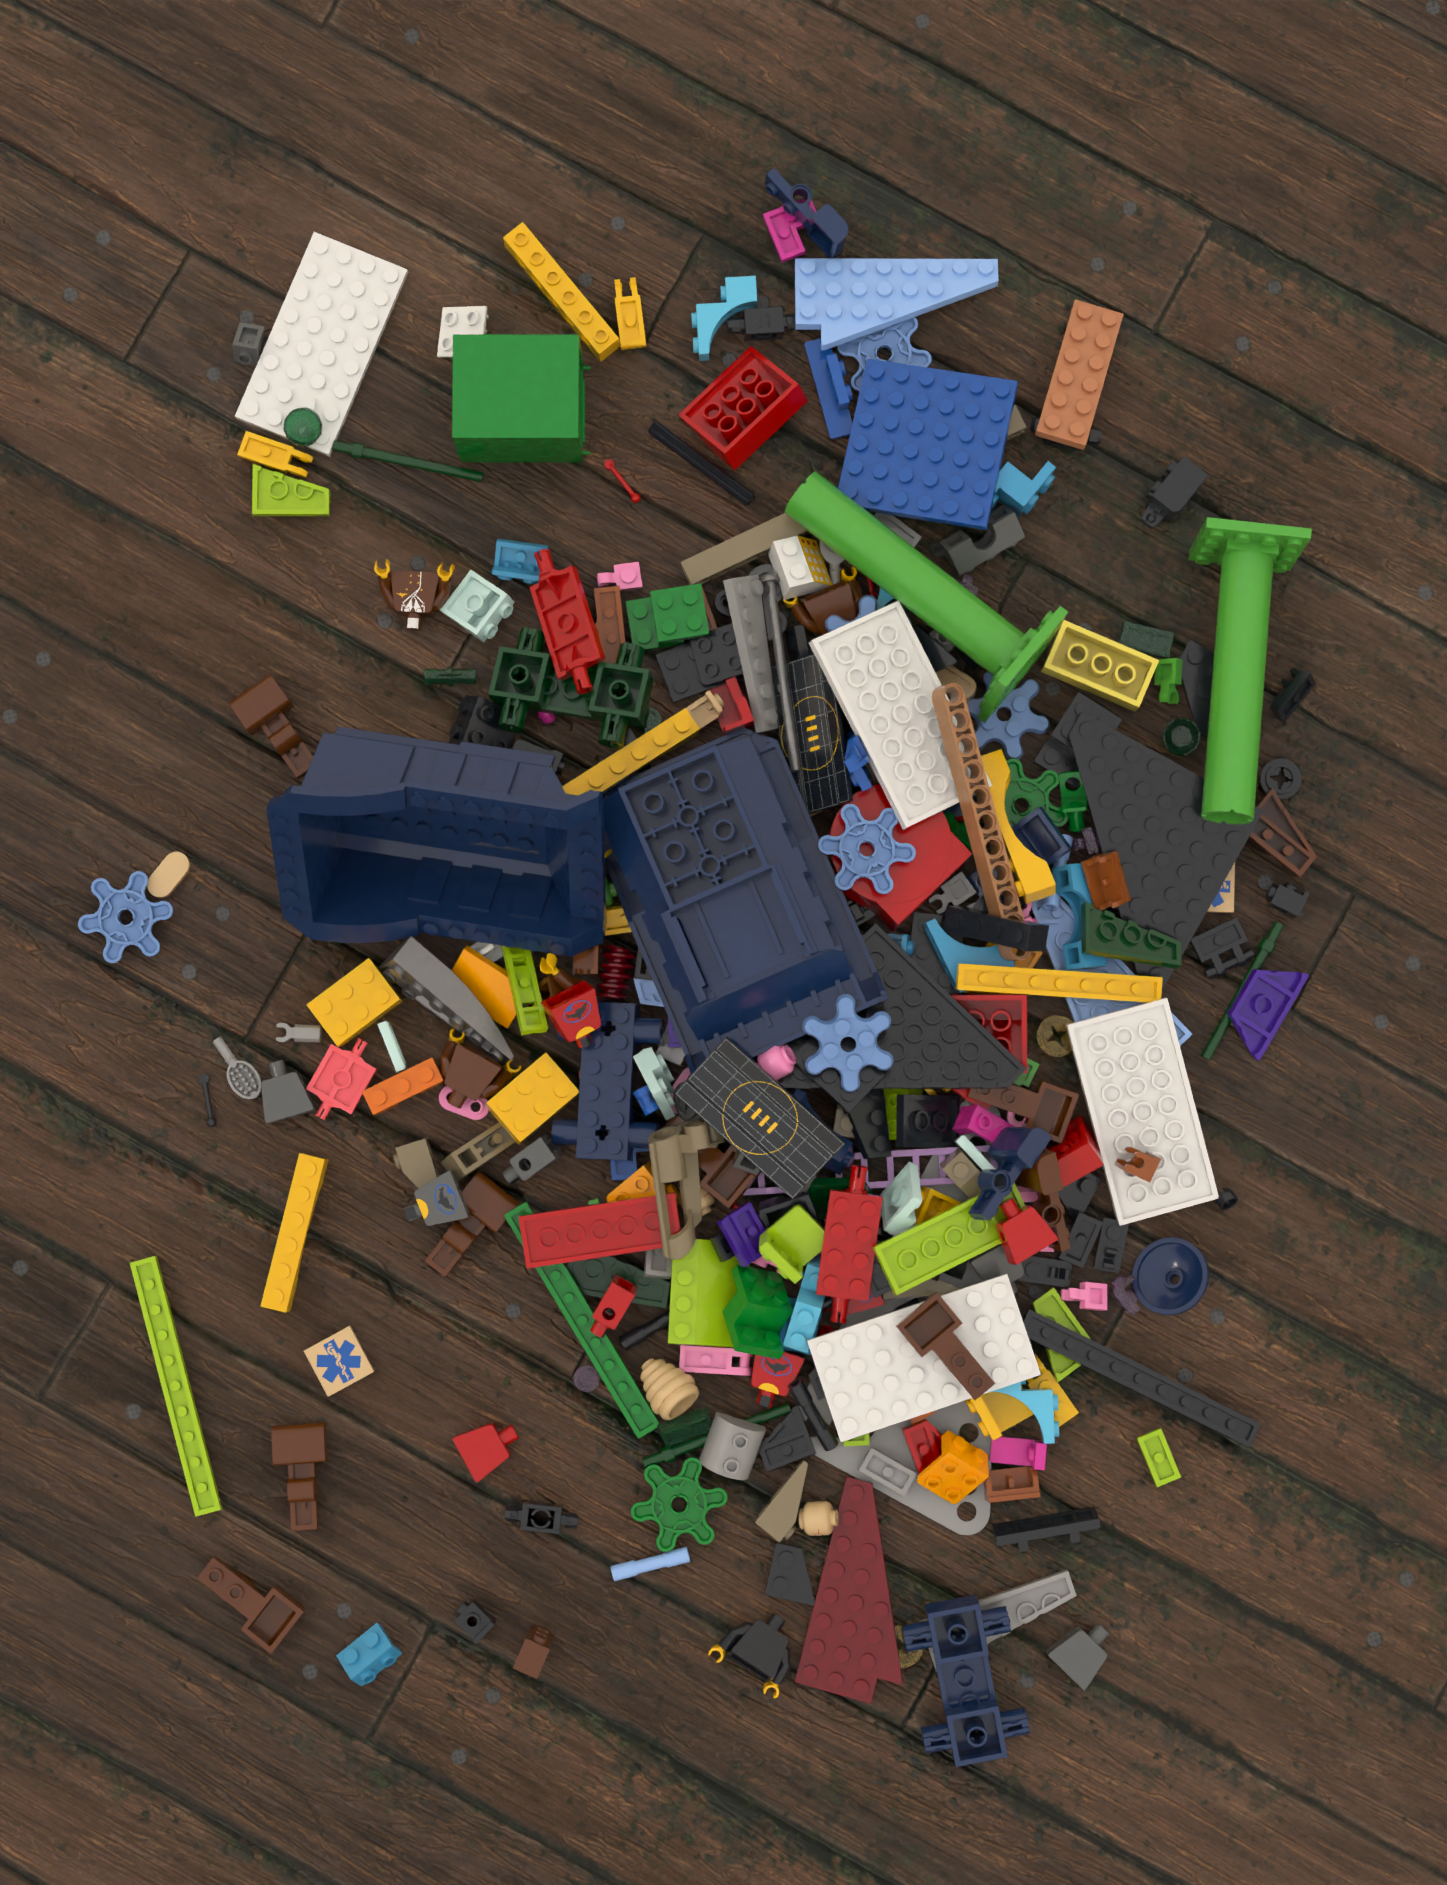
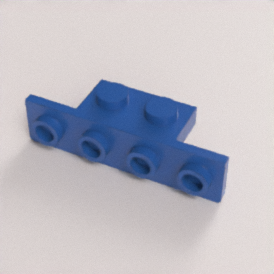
M821 338L805 342L804 347L829 437L831 440L849 436L853 423L848 408L849 400H852L853 397L850 385L844 384L843 376L846 375L844 363L842 360L838 361L836 353L833 354L832 348L821 350Z

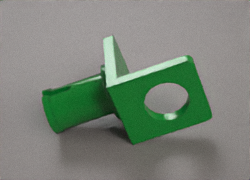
M1079 771L1060 772L1062 813H1068L1069 831H1082L1085 829L1083 811L1087 810V799ZM1077 778L1080 781L1079 788L1076 790L1068 789L1065 785L1067 779Z

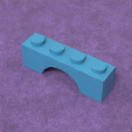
M1067 864L1052 868L1056 884V894L1062 896L1069 903L1075 921L1071 938L1063 944L1066 971L1106 966V957L1082 954L1081 905L1084 902L1093 904L1082 864Z

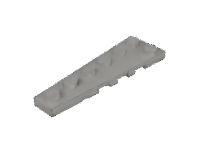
M759 575L723 580L756 733L777 729V713L761 595L764 590L763 584L759 579Z
M1066 1569L978 1601L981 1610L1006 1606L1010 1627L1013 1630L1077 1595L1069 1572ZM927 1618L919 1620V1622L927 1621ZM959 1627L953 1628V1632H959ZM1008 1633L986 1637L987 1645L991 1641L999 1638L1000 1636L1003 1637ZM928 1648L936 1670L933 1649Z

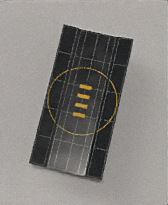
M814 654L788 662L786 666L801 771L791 773L809 814L852 802L853 796L849 770L844 763L846 753L845 739L848 736V732H843V727L847 726V723L841 717L840 704ZM775 665L771 666L780 745L790 768L781 698L777 688L779 679Z
M727 1036L674 1093L792 1199L846 1144L842 1138Z

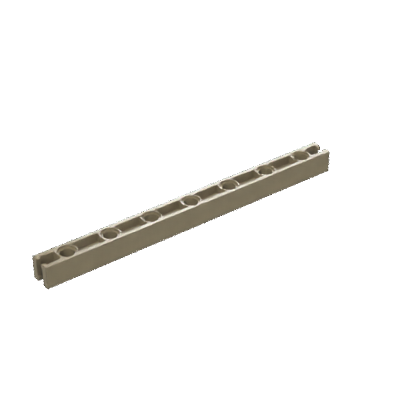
M1016 405L1013 407L1006 442L1024 434V430L1027 428ZM784 513L681 561V568L689 585L699 583L703 585L767 555L773 541L793 536L805 537L811 533Z

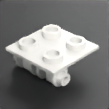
M487 306L443 307L437 352L438 358L453 357V334H487L486 320L489 318Z

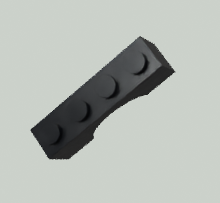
M947 906L943 930L947 933L1019 950L1045 952L1049 925L987 914L986 911L970 907Z

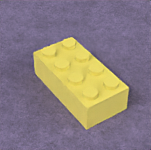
M1064 620L1060 625L1041 672L1135 712L1140 707L1159 660Z

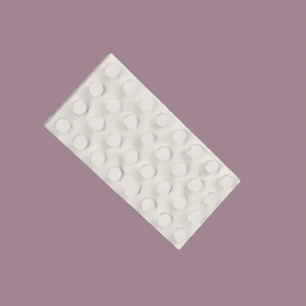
M314 232L235 414L236 419L330 457L333 451L334 440L337 441L409 273L408 270Z
M896 601L811 640L809 645L854 734L858 735L869 757L868 762L902 829L904 830L959 803L932 702V693L935 688L941 686V683L900 602ZM953 716L952 723L957 727V719ZM960 741V742H959V749H960V751L963 753V751H964V745H963V743ZM966 767V775L970 778L971 771ZM986 774L987 781H988V785H989V788H990V787L992 786V784H991V782H990V780H989V778H988V776H987V774Z
M1161 998L1066 1024L1096 1143L1104 1163L1103 1170L1118 1225H1125L1218 1199L1219 1195L1168 999ZM1126 1147L1135 1148L1143 1153L1147 1151L1161 1158L1150 1183L1114 1165L1117 1158L1131 1162V1158L1134 1155L1128 1153L1125 1150Z
M1007 1274L941 1295L942 1299L963 1323L953 1333L995 1382L985 1393L1041 1375ZM923 1302L807 1340L840 1442L972 1398L933 1350H930L921 1357L896 1327L898 1323Z

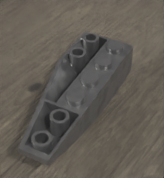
M412 936L404 940L379 966L378 969L383 972L384 978L390 983H396L401 987L402 993L407 998L415 999L461 1034L465 1032V1037L485 1050L491 1059L502 1064L512 1060L514 1055L503 1035L470 989L446 965Z

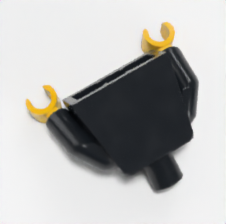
M772 1613L766 1624L758 1619L754 1623L746 1621L730 1629L719 1641V1645L712 1646L708 1655L712 1651H719L721 1657L716 1661V1663H719L724 1658L725 1651H728L726 1656L766 1681L763 1686L764 1694H766L768 1688L772 1687L776 1689L773 1693V1698H777L779 1696V1685L783 1683L791 1667L790 1649L787 1646L788 1638L779 1633L785 1620L779 1615Z

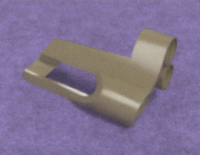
M703 1119L684 1122L678 1126L661 1128L648 1137L663 1254L669 1260H680L690 1252L696 1239L694 1228L702 1220L698 1150L718 1147L717 1144L724 1143L725 1138ZM679 1181L685 1226L678 1233L671 1235L664 1183Z

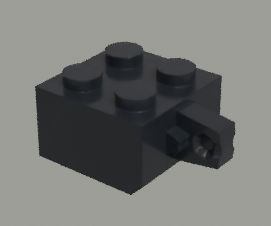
M1185 456L1180 462L1174 460L1161 477L1164 481L1158 480L1146 496L1149 501L1145 506L1147 509L1140 521L1151 530L1161 521L1164 523L1172 522L1199 489L1208 474Z

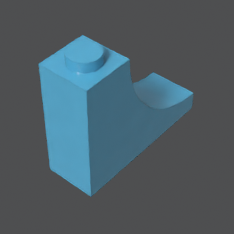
M936 919L922 924L956 994L966 991L955 989L957 963L1004 967L1016 966L1014 961H1007L1001 957L997 945L992 947H971L947 935Z

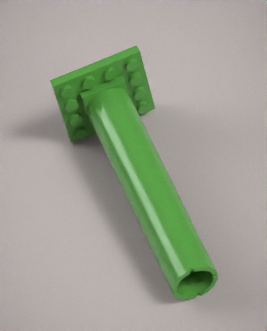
M817 471L813 472L805 480L806 483H802L785 508V513L993 675L989 683L991 684L989 690L978 706L981 708V711L977 717L986 723L1046 651L1068 611L1061 606L1054 613L1050 610L1041 621V625L1037 630L1030 628L1024 634Z
M1207 517L1189 550L1188 560L1195 561V563L1200 565H1208L1210 563L1221 565L1201 818L1214 823L1224 821L1225 824H1246L1254 820L1273 572L1285 573L1291 570L1311 539V528Z

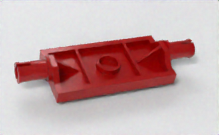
M542 549L539 550V553L536 552L534 554L540 571L537 584L529 588L557 678L564 681L573 677L577 694H586L588 691L593 690L587 669L605 660L604 652L577 567L571 565L563 570L555 569L550 550Z
M851 1165L849 1188H846V1190L830 1189L816 1294L833 1298L830 1321L836 1323L838 1312H840L839 1323L847 1322L849 1300L868 1301L875 1256L872 1247L877 1242L883 1197L868 1194L864 1190L868 1167L861 1165L859 1176H857L858 1165Z

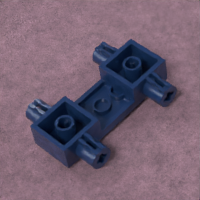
M597 1002L601 1026L590 1032L593 1042L590 1046L581 1050L578 1119H554L552 1124V1142L554 1145H576V1158L633 1161V1148H649V1135L659 1130L658 1123L635 1122L636 1110L632 1109L633 1056L639 1053V1044L663 1043L664 1021L662 1018H640L641 1006L635 1003ZM612 1024V1026L616 1027V1030L611 1032L609 1036L607 1028ZM557 1032L559 1041H567ZM606 1128V1130L610 1131V1136H606L604 1140L601 1134Z
M976 1595L925 1604L927 1621L902 1625L907 1652L926 1648L933 1649L946 1719L944 1723L921 1727L925 1753L951 1749L956 1767L1008 1757L1005 1738L1030 1734L1025 1708L999 1712L994 1692L986 1637L1011 1632L1006 1606L981 1610ZM959 1627V1632L954 1633L953 1628ZM978 1729V1733L972 1734L973 1730Z

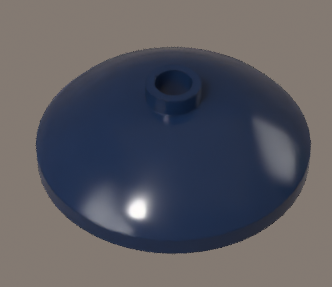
M1174 1237L1159 1239L1148 1245L1136 1259L1132 1272L1133 1289L1139 1301L1151 1311L1168 1316L1182 1314L1192 1309L1202 1299L1209 1281L1208 1264L1201 1251L1192 1243ZM1179 1276V1282L1173 1284V1278Z

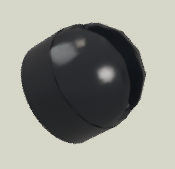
M1222 1188L1224 1192L1221 1194L1218 1192L1219 1197L1215 1199L1222 1211L1230 1209L1238 1202V1197L1229 1188Z

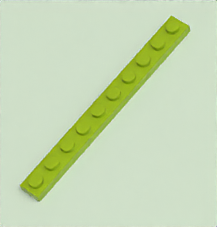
M157 1256L131 1262L130 1266L195 1517L219 1511L222 1509Z

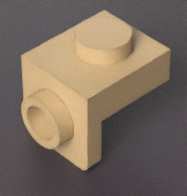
M709 690L705 693V696L686 707L700 730L723 716L724 711L722 708L725 705L717 693L712 695Z

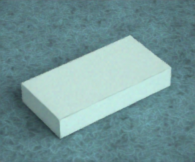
M388 1021L379 1023L378 1027L396 1072L401 1073L407 1070L408 1066L391 1023Z
M960 1135L954 1141L981 1171L995 1169L965 1135Z

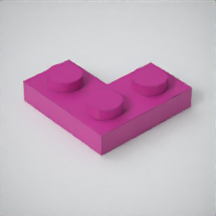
M802 198L800 200H797L796 202L804 203L806 202V200ZM811 199L810 208L816 213L817 211ZM783 206L763 214L764 222L781 263L805 254V248L797 231L805 227L794 215L790 216Z

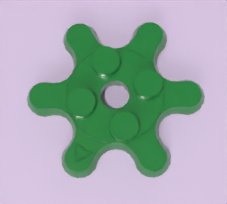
M1011 758L1006 762L1010 769V783L1005 797V812L1010 826L1013 827L1041 806L1057 827L1063 826L1068 820L1067 812L1062 813L1061 808L1053 806L1049 801L1050 791L1059 784V775L1053 770H1046L1039 778L1029 779L1024 775L1023 766L1018 759ZM1017 799H1024L1028 803V810L1026 812L1018 813L1015 810L1014 802Z
M691 1457L686 1459L681 1472L676 1476L666 1475L662 1468L655 1464L645 1469L644 1478L652 1486L653 1495L648 1501L635 1503L631 1508V1515L638 1522L654 1520L658 1523L660 1533L656 1544L659 1550L663 1552L671 1551L675 1547L677 1537L683 1533L692 1534L697 1542L702 1545H707L714 1539V1531L707 1524L705 1516L711 1508L722 1507L726 1504L727 1493L722 1488L704 1489L700 1486L698 1477L702 1471V1464L697 1458ZM682 1497L686 1500L687 1506L683 1511L673 1509L672 1501L674 1498Z

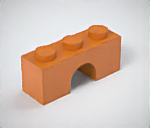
M432 1057L362 1091L372 1114L378 1115L399 1105V1103L410 1097L424 1093L444 1083L445 1078L441 1074V1069L436 1059Z

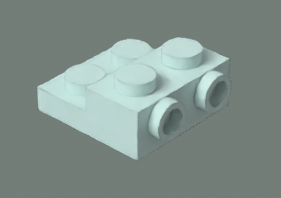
M470 570L440 611L461 625L467 632L485 642L487 638L491 639L496 635L498 631L497 625L502 618H508L512 614L514 601L507 593Z
M652 1047L645 1048L640 1053L634 1055L633 1058L665 1120H668L675 1116L671 1108L675 1103L670 1095L674 1092L670 1084L674 1081V1078L662 1055L656 1056Z
M908 1162L880 1194L883 1197L881 1206L883 1229L890 1235H898L914 1227L916 1223L914 1209H918L921 1205L922 1195L918 1165L912 1162Z

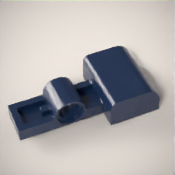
M775 168L768 172L764 182L768 193L772 197L777 196L783 203L784 210L790 216L794 215L807 229L806 235L827 258H836L841 253L848 234V225L845 220L829 204H825L815 213L810 208L812 192L808 186L797 184L791 187ZM802 196L806 202L797 203L793 197Z
M1042 806L1036 808L1011 827L1019 841L1034 855L1045 860L1048 866H1051L1072 849ZM994 868L993 876L996 879L998 874L997 870ZM976 870L967 877V880L979 897H982L984 893L978 871Z
M1003 1128L988 1150L989 1155L1000 1165L997 1169H985L979 1174L978 1186L982 1192L968 1214L975 1220L989 1221L998 1211V1206L1009 1195L1012 1185L1022 1170L1033 1167L1052 1137L1041 1128Z

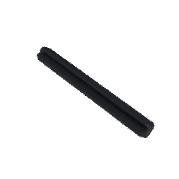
M655 421L649 427V434L744 505L748 506L753 501L755 494L661 423Z

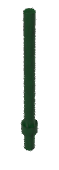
M334 440L332 446L333 451L351 454L352 457L358 459L366 457L481 483L483 481L484 472L368 448L362 443L354 442V444Z
M1275 921L1266 938H1262L1258 945V953L1201 1054V1057L1211 1060L1232 1022L1227 1013L1253 969H1261L1268 954H1272L1276 947L1275 942L1284 927L1281 923Z
M787 1402L743 1420L759 1425L790 1413L791 1409ZM708 1433L673 1447L670 1445L661 1448V1452L643 1458L642 1461L645 1469L650 1465H656L664 1461L669 1463L676 1460L675 1457L703 1447Z

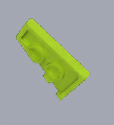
M253 464L252 515L330 516V490Z
M1054 1287L1031 1302L1034 1312L1090 1339L1065 1302L1061 1300ZM1045 1347L1056 1382L1061 1381L1081 1366Z

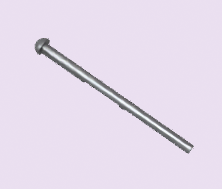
M769 572L765 573L760 579L764 588L762 596L768 640H773L779 679L777 688L781 698L791 772L801 771L775 587V584L779 582V578L776 574Z

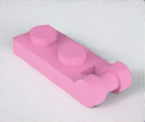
M680 1345L679 1368L683 1369L684 1372L751 1376L750 1357H753V1354L734 1351V1348ZM732 1356L740 1357L739 1366H732Z

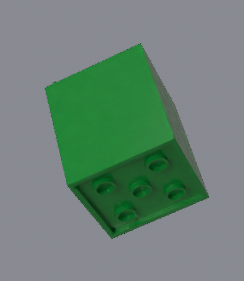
M453 334L452 439L461 462L583 463V455H590V451H583V443H585V380H583V370H591V366H583L579 335Z

